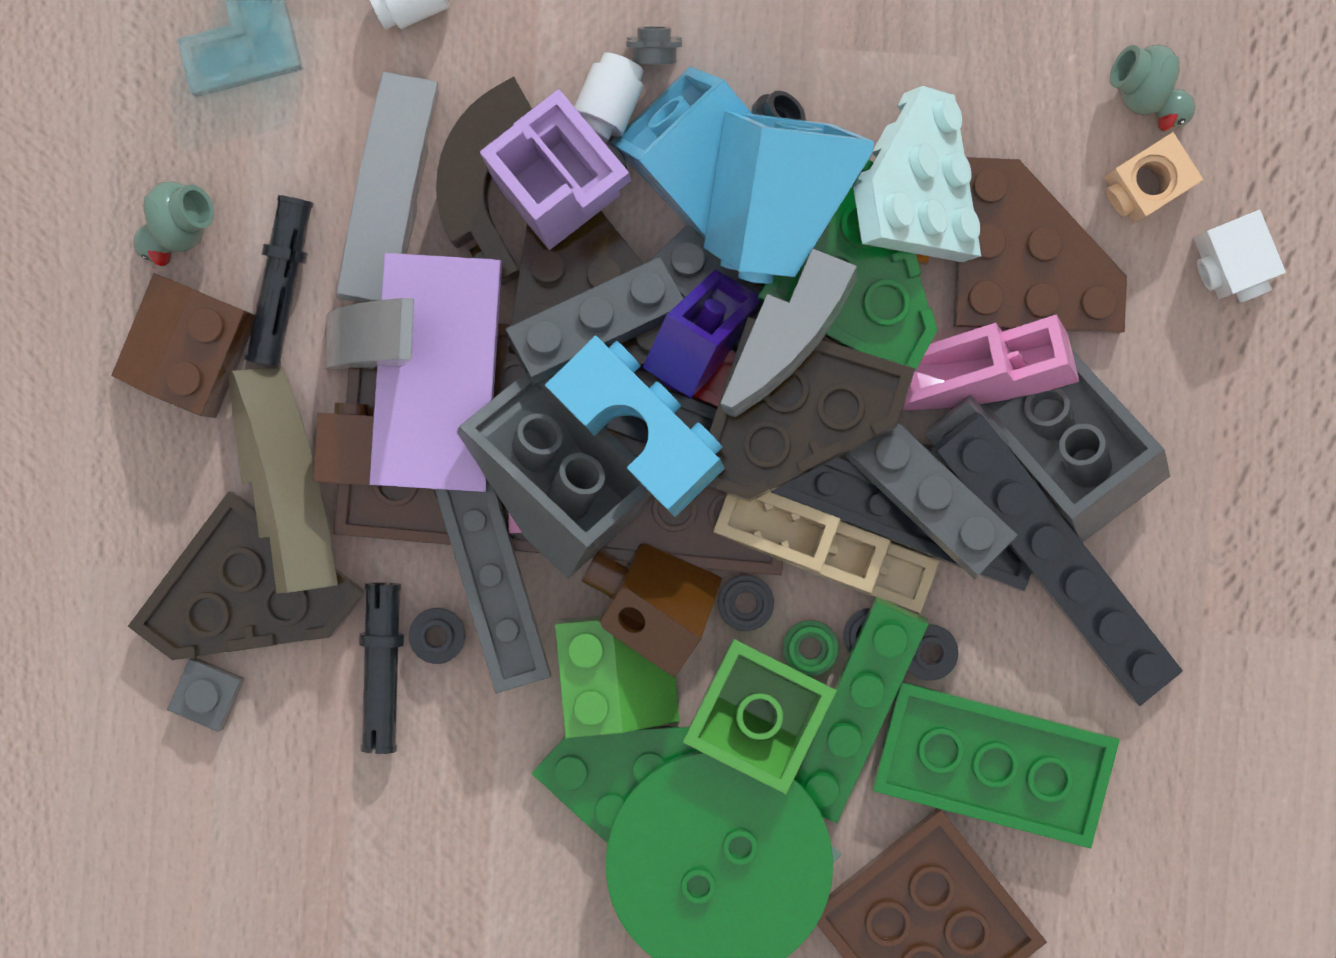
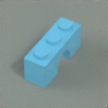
M595 335L545 386L594 436L611 420L620 416H635L644 420L648 426L646 447L627 469L676 517L725 469L721 460L715 455L723 447L699 422L689 429L674 414L681 405L658 381L648 388L634 374L641 365L618 341H615L608 348Z

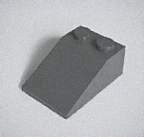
M1072 350L1080 382L1041 393L979 405L1006 433V446L1079 539L1084 542L1168 479L1170 472L1165 449Z
M524 373L461 424L457 434L525 538L569 579L643 511L652 494L627 469L637 458L605 427L594 436L545 386L552 377L532 385L526 373Z

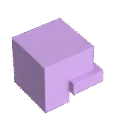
M560 89L517 120L514 126L480 151L496 186L548 250H551L621 196L619 190L632 181L627 169Z

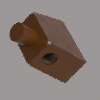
M643 544L637 547L626 566L597 552L581 582L609 597L599 621L602 628L669 675L676 677L702 639L722 578L652 546Z

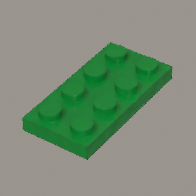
M902 681L893 701L871 789L877 793L1091 849L1120 739Z

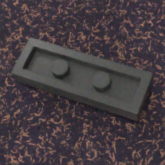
M658 257L506 328V337L531 384L534 385L560 371L595 335L608 348L615 341L621 344L663 324L666 315L684 298L663 261Z

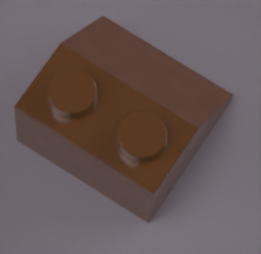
M153 273L111 376L148 395L196 415L217 418L229 389L227 372L235 371L238 367L252 332L255 314Z

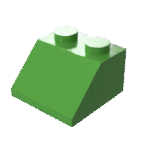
M601 616L561 619L557 621L555 630L565 738L625 733L680 721L676 677L669 675L604 630L599 622Z
M733 639L730 641L713 675L683 743L787 794L837 690Z

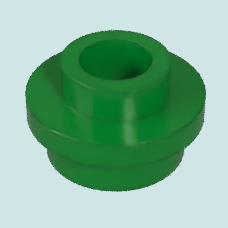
M804 620L796 623L788 630L783 640L782 651L789 667L807 676H818L828 671L834 665L838 656L839 646L834 632L827 625L816 620ZM808 637L819 640L821 646L820 652L813 658L804 657L799 649L801 642Z

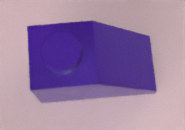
M715 269L666 315L642 368L658 377L667 387L680 391L689 398H692L716 373L742 334L747 318L754 316L762 301L756 299L758 297L757 294Z

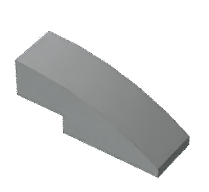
M812 249L790 302L788 303L767 294L721 401L725 414L737 417L764 399L795 372L819 345L840 314L857 280V266Z

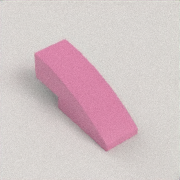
M1056 314L1003 332L997 323H993L931 343L915 371L903 410L952 408L969 395L978 404L997 402L1041 393L1080 382L1068 333Z

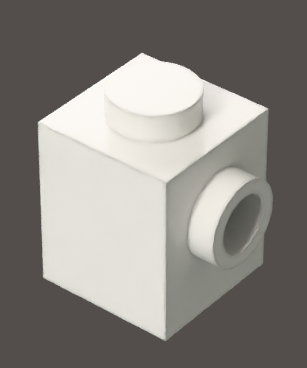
M1260 209L1193 238L1201 256V259L1197 260L1200 277L1208 290H1215L1218 299L1236 293L1240 303L1271 291L1269 279L1286 273Z

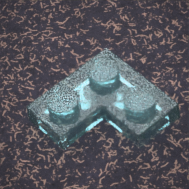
M225 0L231 25L177 39L190 93L195 97L303 70L286 0Z

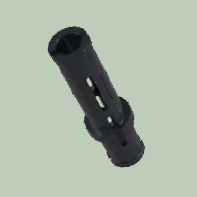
M284 195L277 196L278 203L270 243L263 244L261 255L267 257L248 351L244 359L275 367H281L282 363L281 356L300 263L306 264L308 253L303 252L311 208L314 205L313 202Z
M386 582L365 583V632L359 634V645L365 647L361 752L372 753L373 749H376L375 754H389L397 752L398 647L404 646V634L399 633L401 584L389 583V585H386Z

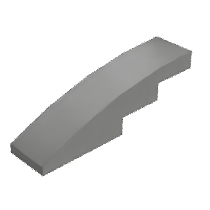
M389 72L382 73L347 231L337 289V297L339 299L361 303L382 300L384 253L407 254L417 214L416 199L428 155L427 139L439 95L438 81Z
M396 298L369 301L343 306L327 313L324 369L347 371L349 368L401 367L411 361L414 299Z

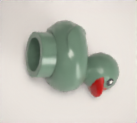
M1160 44L1151 45L1144 49L1130 45L1118 55L1111 68L1110 84L1121 91L1127 108L1139 115L1156 113L1158 128L1161 131L1183 127L1194 116L1196 106L1193 97L1185 90L1174 89L1179 75L1180 62L1179 57L1175 55L1171 48Z
M174 181L161 182L154 186L149 194L144 197L143 207L147 224L143 225L135 233L133 240L135 251L145 260L151 261L158 266H166L170 261L171 251L183 252L192 249L201 240L204 228L208 227L214 219V207L208 194L196 185L185 186Z

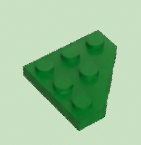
M868 160L861 172L871 169L874 162ZM854 182L813 247L817 251L857 266V280L840 314L825 334V337L841 346L915 368L916 371L938 331L932 308L928 306L920 279L921 270L917 256L914 253L862 244L853 189ZM809 255L795 277L774 275L773 283L764 284L756 299L764 303L768 294L789 303Z
M654 726L617 734L565 738L564 736L533 770L532 775L608 844L616 814L631 790L646 775L665 762L698 750L683 743L690 726Z

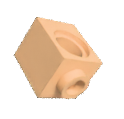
M1174 132L1104 176L1109 184L1105 191L1111 205L1122 217L1128 215L1133 224L1204 180ZM1139 168H1148L1157 174L1160 180V189L1157 195L1146 194L1139 188L1136 180Z

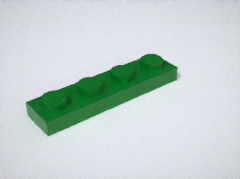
M875 597L834 687L837 692L795 776V779L814 800L822 817L835 823L838 822L929 625L927 618L878 597Z

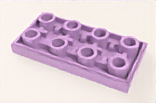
M384 253L382 300L396 298L414 299L411 361L401 367L377 366L370 485L488 492V480L457 434V430L461 424L494 399L502 274L501 260Z

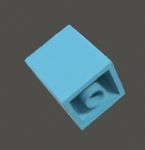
M690 66L626 127L623 136H616L610 144L621 152L625 160L677 215L705 240L725 111L752 113L725 80Z
M725 111L704 248L721 259L720 265L722 267L738 270V278L742 280L770 284L773 283L774 275L795 277L872 155L875 141L833 124Z

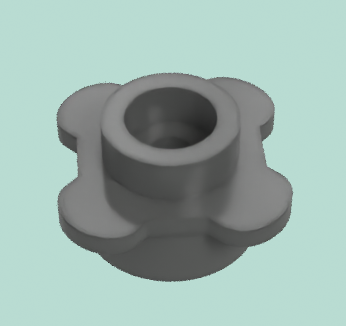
M638 27L637 37H627L626 47L632 48V61L636 64H672L677 62V47H682V38L671 37V27Z

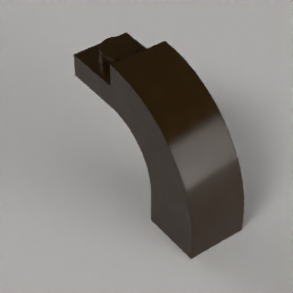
M514 76L483 94L460 116L445 141L440 155L436 180L439 214L450 242L456 248H459L475 239L478 245L469 249L473 258L501 260V284L503 286L519 277V268L492 221L488 198L493 178L480 151L532 110Z

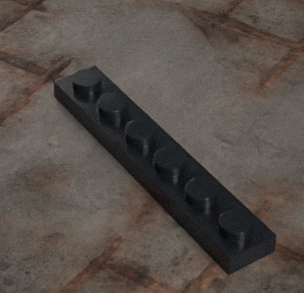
M974 412L932 447L950 472L1017 534V537L1009 544L1011 549L1134 703L1138 706L1143 705L1183 672L1167 649L981 413Z

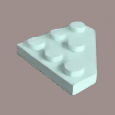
M925 86L918 87L903 94L897 105L901 111L897 121L885 127L873 149V155L876 159L871 169L861 172L853 186L862 244L965 262L980 257L981 251L978 239L980 235V222L973 208L969 184L971 168L964 154L960 130L962 126L961 110L956 103L955 95Z

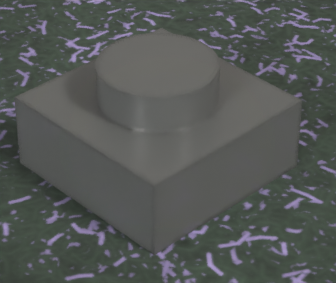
M196 657L189 658L167 710L219 732L224 729L245 678Z

